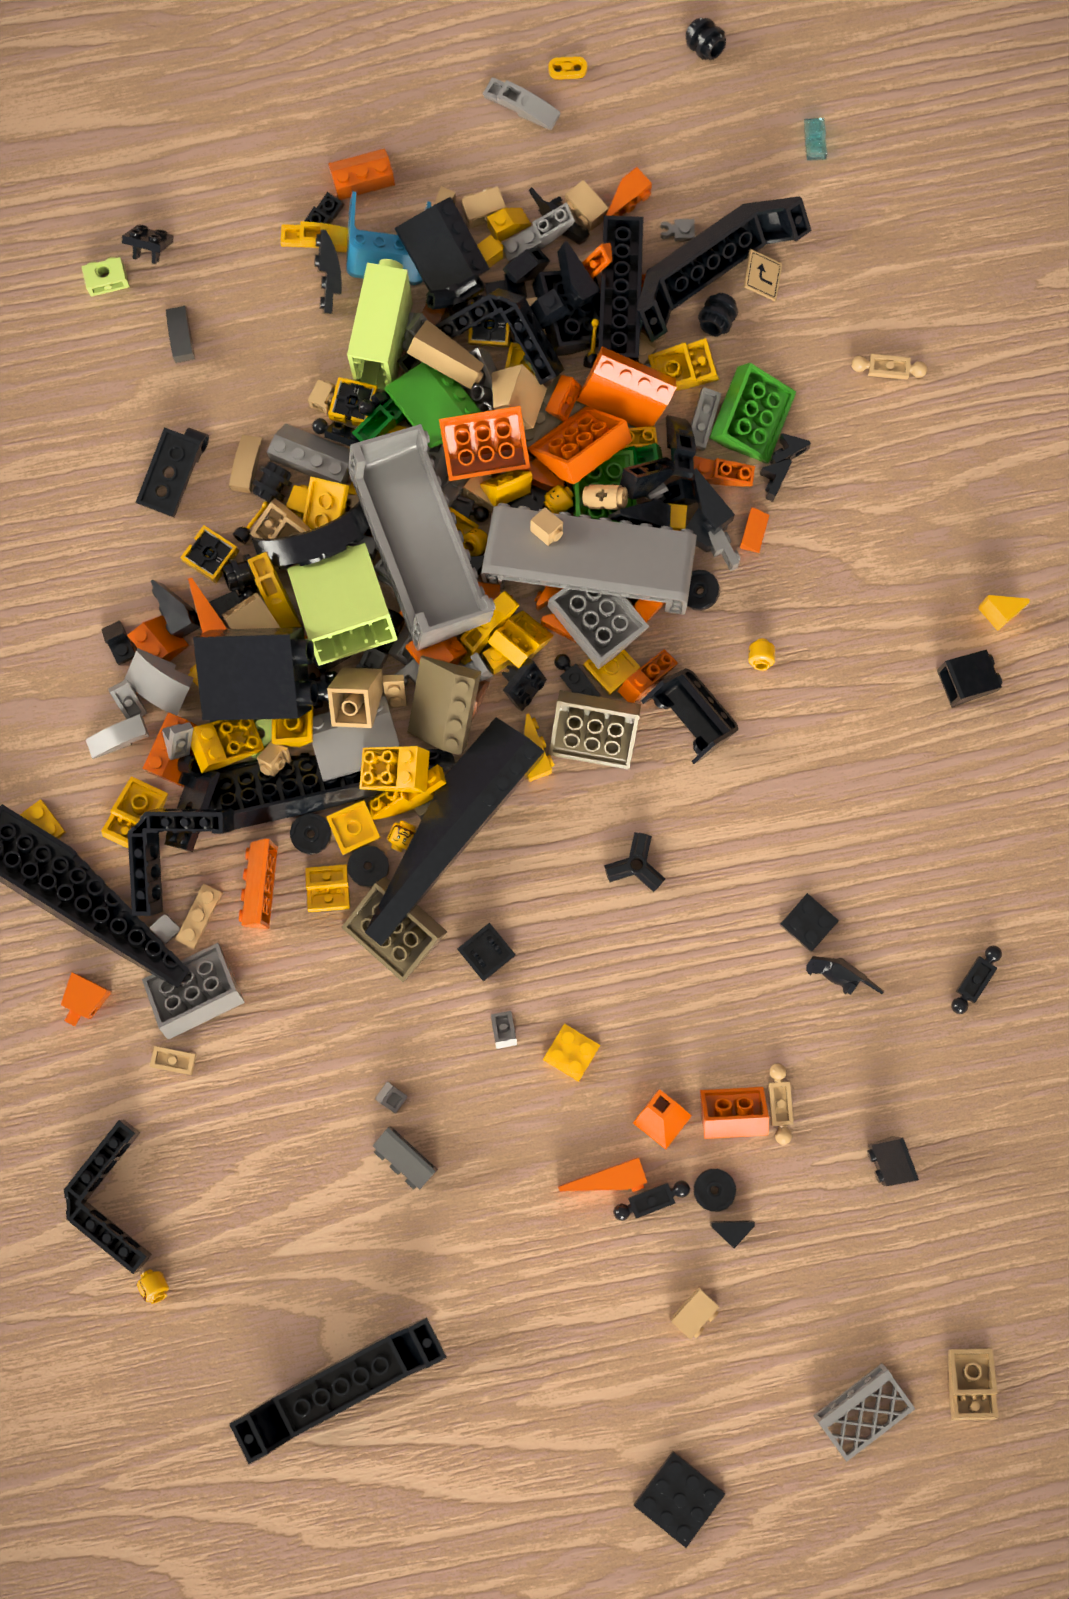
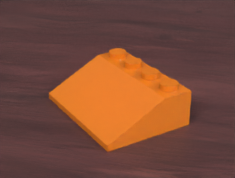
M601 347L579 393L577 402L624 419L628 424L635 427H653L677 388L676 379L605 347Z
M520 406L439 419L449 481L530 468Z
M585 406L528 447V450L560 479L575 484L584 476L594 471L603 462L609 460L611 456L624 449L626 445L632 442L626 420Z
M270 839L250 842V848H246L245 858L248 860V868H245L243 873L246 887L241 892V901H244L243 910L240 909L239 922H242L241 925L243 927L270 928L278 847Z

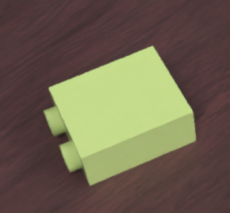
M381 259L379 265L367 263L347 353L353 380L375 385L378 387V390L385 391V386L397 379L400 366L397 360L402 357L407 322H409V313L413 306L408 270L403 269L401 263L392 259Z
M365 543L357 546H346V550L332 557L305 566L298 564L287 569L307 637L312 640L314 645V655L318 666L398 640Z

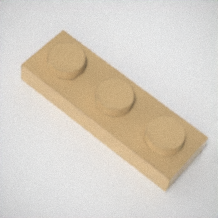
M203 884L175 940L196 949L223 893Z

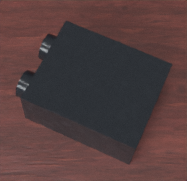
M304 627L208 630L193 637L202 720L298 719L312 710V706L317 704L318 686L316 681L309 680L307 665L312 664L314 660V645L311 639H305Z

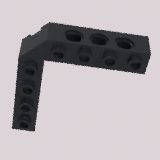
M498 288L435 324L438 329L452 339L471 327L477 326L487 318L501 313L504 321L509 324L513 331L515 341H518L523 349L525 359H528L533 367L534 375L540 385L557 377L565 370L526 298Z
M157 808L146 811L140 817L141 819L128 831L132 916H153L163 912L159 832L173 831V833H179L182 831H192V833L211 831L212 834H224L234 831V809Z
M118 1120L64 1188L67 1207L66 1219L132 1274L140 1271L152 1254L87 1202L88 1198L140 1134L126 1120Z

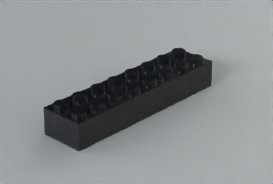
M604 215L603 244H611L612 262L602 270L598 354L601 347H605L639 362L640 316L637 307L641 296L644 217Z

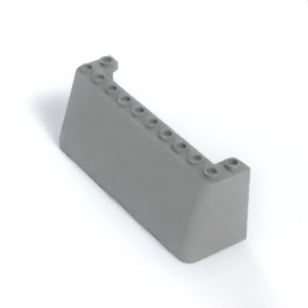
M421 424L351 444L348 463L352 483L417 651L490 622L495 610L493 599L485 595L483 587H479L477 582L478 574L475 567L472 568L470 564L471 556L468 549H465L463 546L464 538L462 532L456 528L455 514L449 510L448 496L442 492L441 478L439 475L436 476L434 460L432 457L429 458L427 453V443L430 442L429 434L426 430H423Z
M499 503L498 506L493 507L481 571L483 583L500 585V589H504L505 580L663 602L666 603L665 612L685 615L697 535L693 534L692 530L681 529V531H676L668 526L654 528L651 524L647 523L633 525L632 522L621 520L619 523L612 522L611 519L604 517L598 520L591 519L589 515H579V517L571 516L568 512H559V514H553L563 522V535L558 541H553L548 546L530 531L531 519L542 509L533 511L526 506L512 508L505 503Z

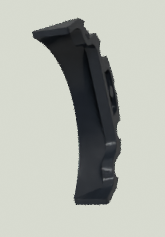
M359 501L345 514L315 529L282 538H253L252 542L257 555L268 552L273 566H278L279 569H288L294 564L305 566L343 552L348 544L361 541L364 538L363 534L370 527Z

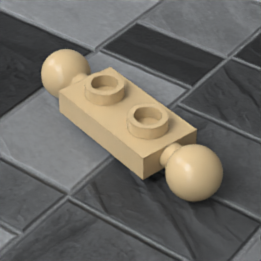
M871 354L869 361L863 356H856L851 363L852 368L856 372L869 369L868 376L908 379L910 373L917 378H921L927 373V366L924 362L918 361L910 365V357Z
M776 1063L771 1066L769 1071L775 1083H768L771 1126H778L779 1129L775 1133V1139L779 1144L785 1145L792 1139V1133L787 1129V1125H794L790 1082H783V1078L787 1073L786 1068L782 1064Z

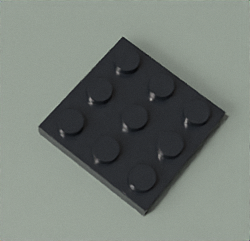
M672 1451L633 1505L687 1548L725 1496V1492Z

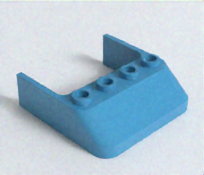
M352 191L349 205L346 255L347 273L351 277L364 279L367 263L379 265L381 259H392L401 263L403 269L408 270L410 285L421 284L423 280L398 235L358 230L355 227L356 192ZM427 201L425 210L431 207V202Z

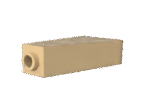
M428 320L424 322L416 333L407 351V354L469 389L475 383L479 384L484 375L481 372L484 367L482 362Z

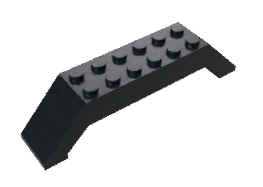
M797 196L742 204L648 269L637 311L649 341L654 342L668 332L666 326L673 309L748 258L750 249L758 251L766 244L791 240L796 242L811 232L802 198Z
M426 1317L381 1337L275 1394L229 1423L248 1465L292 1438L403 1378L446 1359L447 1356Z

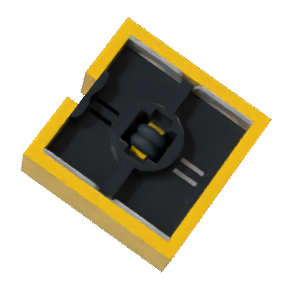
M498 313L491 318H487L477 326L471 327L469 329L468 343L477 346L510 347L511 328L504 321L501 313Z
M338 377L328 413L330 420L346 423L348 420L352 421V425L359 426L368 417L359 412V403L363 400L372 401L371 397L378 392V387Z
M203 525L194 538L195 543L193 546L190 544L180 558L185 564L217 584L223 575V566L229 564L228 560L235 558L239 550L237 546Z

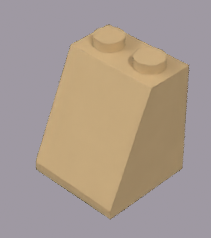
M523 364L492 372L493 408L498 410L520 406L524 430L534 428L547 388L543 384L540 385L537 378Z
M257 593L222 614L231 629L280 628Z
M342 667L327 688L332 726L373 727L384 689L382 669Z

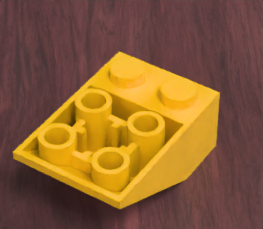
M253 719L218 720L193 727L191 748L201 773L225 767L262 752L265 749Z
M418 746L363 748L360 789L427 792L430 751Z

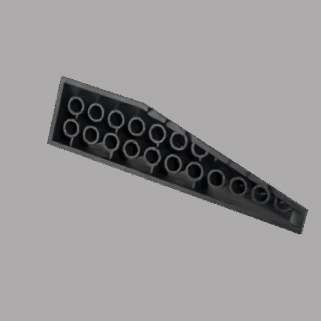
M497 717L490 723L445 775L446 784L437 789L365 931L370 938L380 946L386 942L544 757V750Z
M426 749L430 751L428 770L438 764L443 768L444 772L455 765L453 753L440 749ZM290 753L292 761L290 763L286 762L283 769L279 770L275 776H268L262 773L257 759L212 770L219 772L220 776L208 809H234V827L236 830L344 805L382 794L385 791L360 789L361 771L323 782L316 755L301 753L300 756H291Z
M2 804L0 806V882L92 940L178 988L190 970L152 933L144 922L137 916H132L130 907L105 884V881L79 857L77 852Z

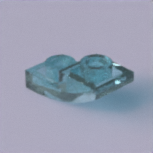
M824 118L804 119L807 161L826 160L827 148Z

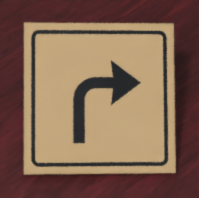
M750 249L743 287L776 301L782 263Z

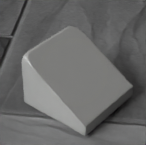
M163 914L150 926V929L165 944L181 929L167 914Z
M386 1082L375 1099L396 1114L408 1096L389 1082Z

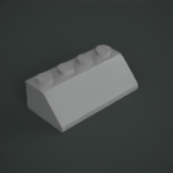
M285 424L274 435L267 450L271 461L308 476L346 484L350 476L348 470L350 449L288 424Z

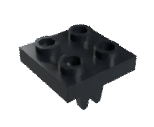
M137 225L122 235V244L133 246V259L135 260L140 258L141 249L152 251V264L156 265L157 262L159 263L160 253L173 243L174 235L167 234L165 230L154 231L148 229L145 225Z
M529 658L520 668L508 665L507 669L509 672H502V675L509 681L503 691L515 707L521 711L532 702V698L543 688L547 681L535 662Z
M490 922L457 948L483 982L516 956Z

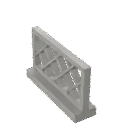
M880 1364L817 1412L814 1418L847 1462L910 1414L915 1408L889 1370L883 1364ZM888 1381L893 1385L892 1395L881 1393L882 1386ZM867 1397H876L875 1408L864 1407ZM880 1398L891 1399L889 1410L879 1409ZM895 1400H903L907 1407L901 1412L894 1411ZM850 1410H859L857 1421L847 1420ZM863 1411L874 1412L872 1423L862 1422ZM878 1413L889 1414L888 1421L884 1425L877 1424ZM835 1422L842 1423L840 1434L831 1433L828 1427ZM846 1424L857 1425L855 1436L844 1435ZM861 1426L871 1427V1433L867 1438L859 1437ZM844 1439L854 1441L853 1448L847 1453L842 1449Z

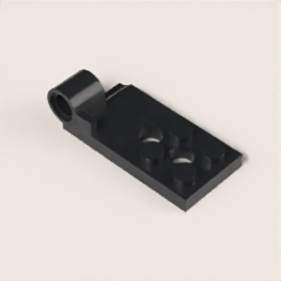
M164 427L135 503L175 518L195 463L199 462L201 454L207 448L209 435L190 427L184 434ZM172 467L174 475L171 478H166L165 470ZM161 486L167 488V493L163 497H159L157 494Z
M194 755L180 757L177 764L178 770L181 772L178 783L184 785V789L177 809H208L220 773L215 771L201 773ZM167 831L164 844L193 852L199 833H192V831L173 833V831Z

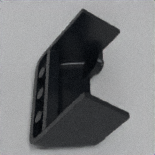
M687 668L662 680L641 700L644 704L653 699L658 708H671L696 737L693 741V749L698 755L692 760L693 764L707 757L738 731V725L697 675Z

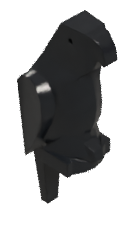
M532 187L529 189L542 216L563 205L560 196L551 202H547ZM575 221L562 235L580 245L587 240L590 233L588 229L584 230Z
M812 956L806 965V971L809 975H812V973L824 975L830 982L842 986L844 994L848 993L851 995L860 981L880 994L884 993V990L843 958Z

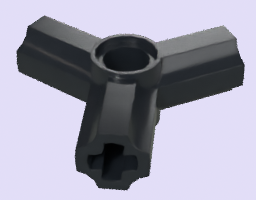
M474 274L460 284L451 285L443 290L429 291L426 294V304L432 310L448 308L449 314L452 315L468 305L467 301L482 293L485 285L480 277Z
M634 832L629 858L604 865L609 883L635 875L653 893L666 879L647 862L652 836ZM639 860L642 863V868L639 870L633 869L631 862Z

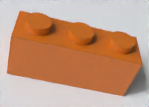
M385 148L328 163L339 200L350 198L352 191H355L357 196L395 186L392 167Z
M168 712L143 769L149 774L184 788V785L178 783L181 776L177 765L179 758L169 759L162 729L177 724H185L190 721ZM190 722L191 725H192V727L198 726V725H196V724ZM190 748V755H194L192 748Z
M763 1087L700 1090L704 1139L768 1135L769 1114Z

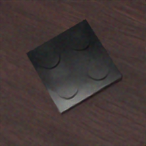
M807 893L779 925L812 952L839 920Z

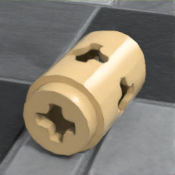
M590 484L584 487L582 495L583 505L589 509L620 510L627 505V488L621 485Z

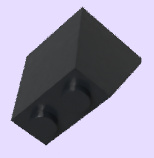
M987 649L947 660L937 669L952 708L995 693L1002 688V678L999 673H996L994 658L991 654H988Z

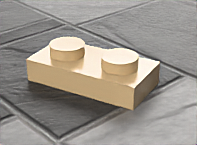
M383 675L384 694L389 707L407 706L404 675Z
M154 1046L150 1067L192 1075L197 1054Z

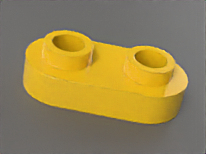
M582 57L554 58L549 62L548 72L556 80L579 79L587 73V62Z

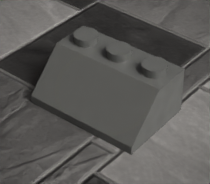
M392 1126L388 1127L373 1145L376 1149L374 1153L381 1160L386 1158L391 1163L389 1167L398 1175L402 1173L407 1178L405 1182L413 1189L417 1187L420 1190L438 1170Z

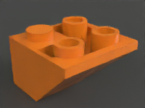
M658 1089L633 1121V1124L663 1148L667 1149L692 1115Z

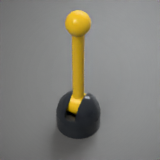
M593 319L591 322L593 326L591 351L585 355L583 366L586 368H592L598 356L594 353L596 332L599 326L598 319Z
M265 501L262 503V508L246 527H239L234 531L233 536L242 544L248 542L251 535L249 529L268 507L269 502Z

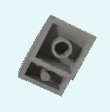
M137 648L125 676L132 689L155 706L174 715H178L193 681V677L174 670L176 664Z

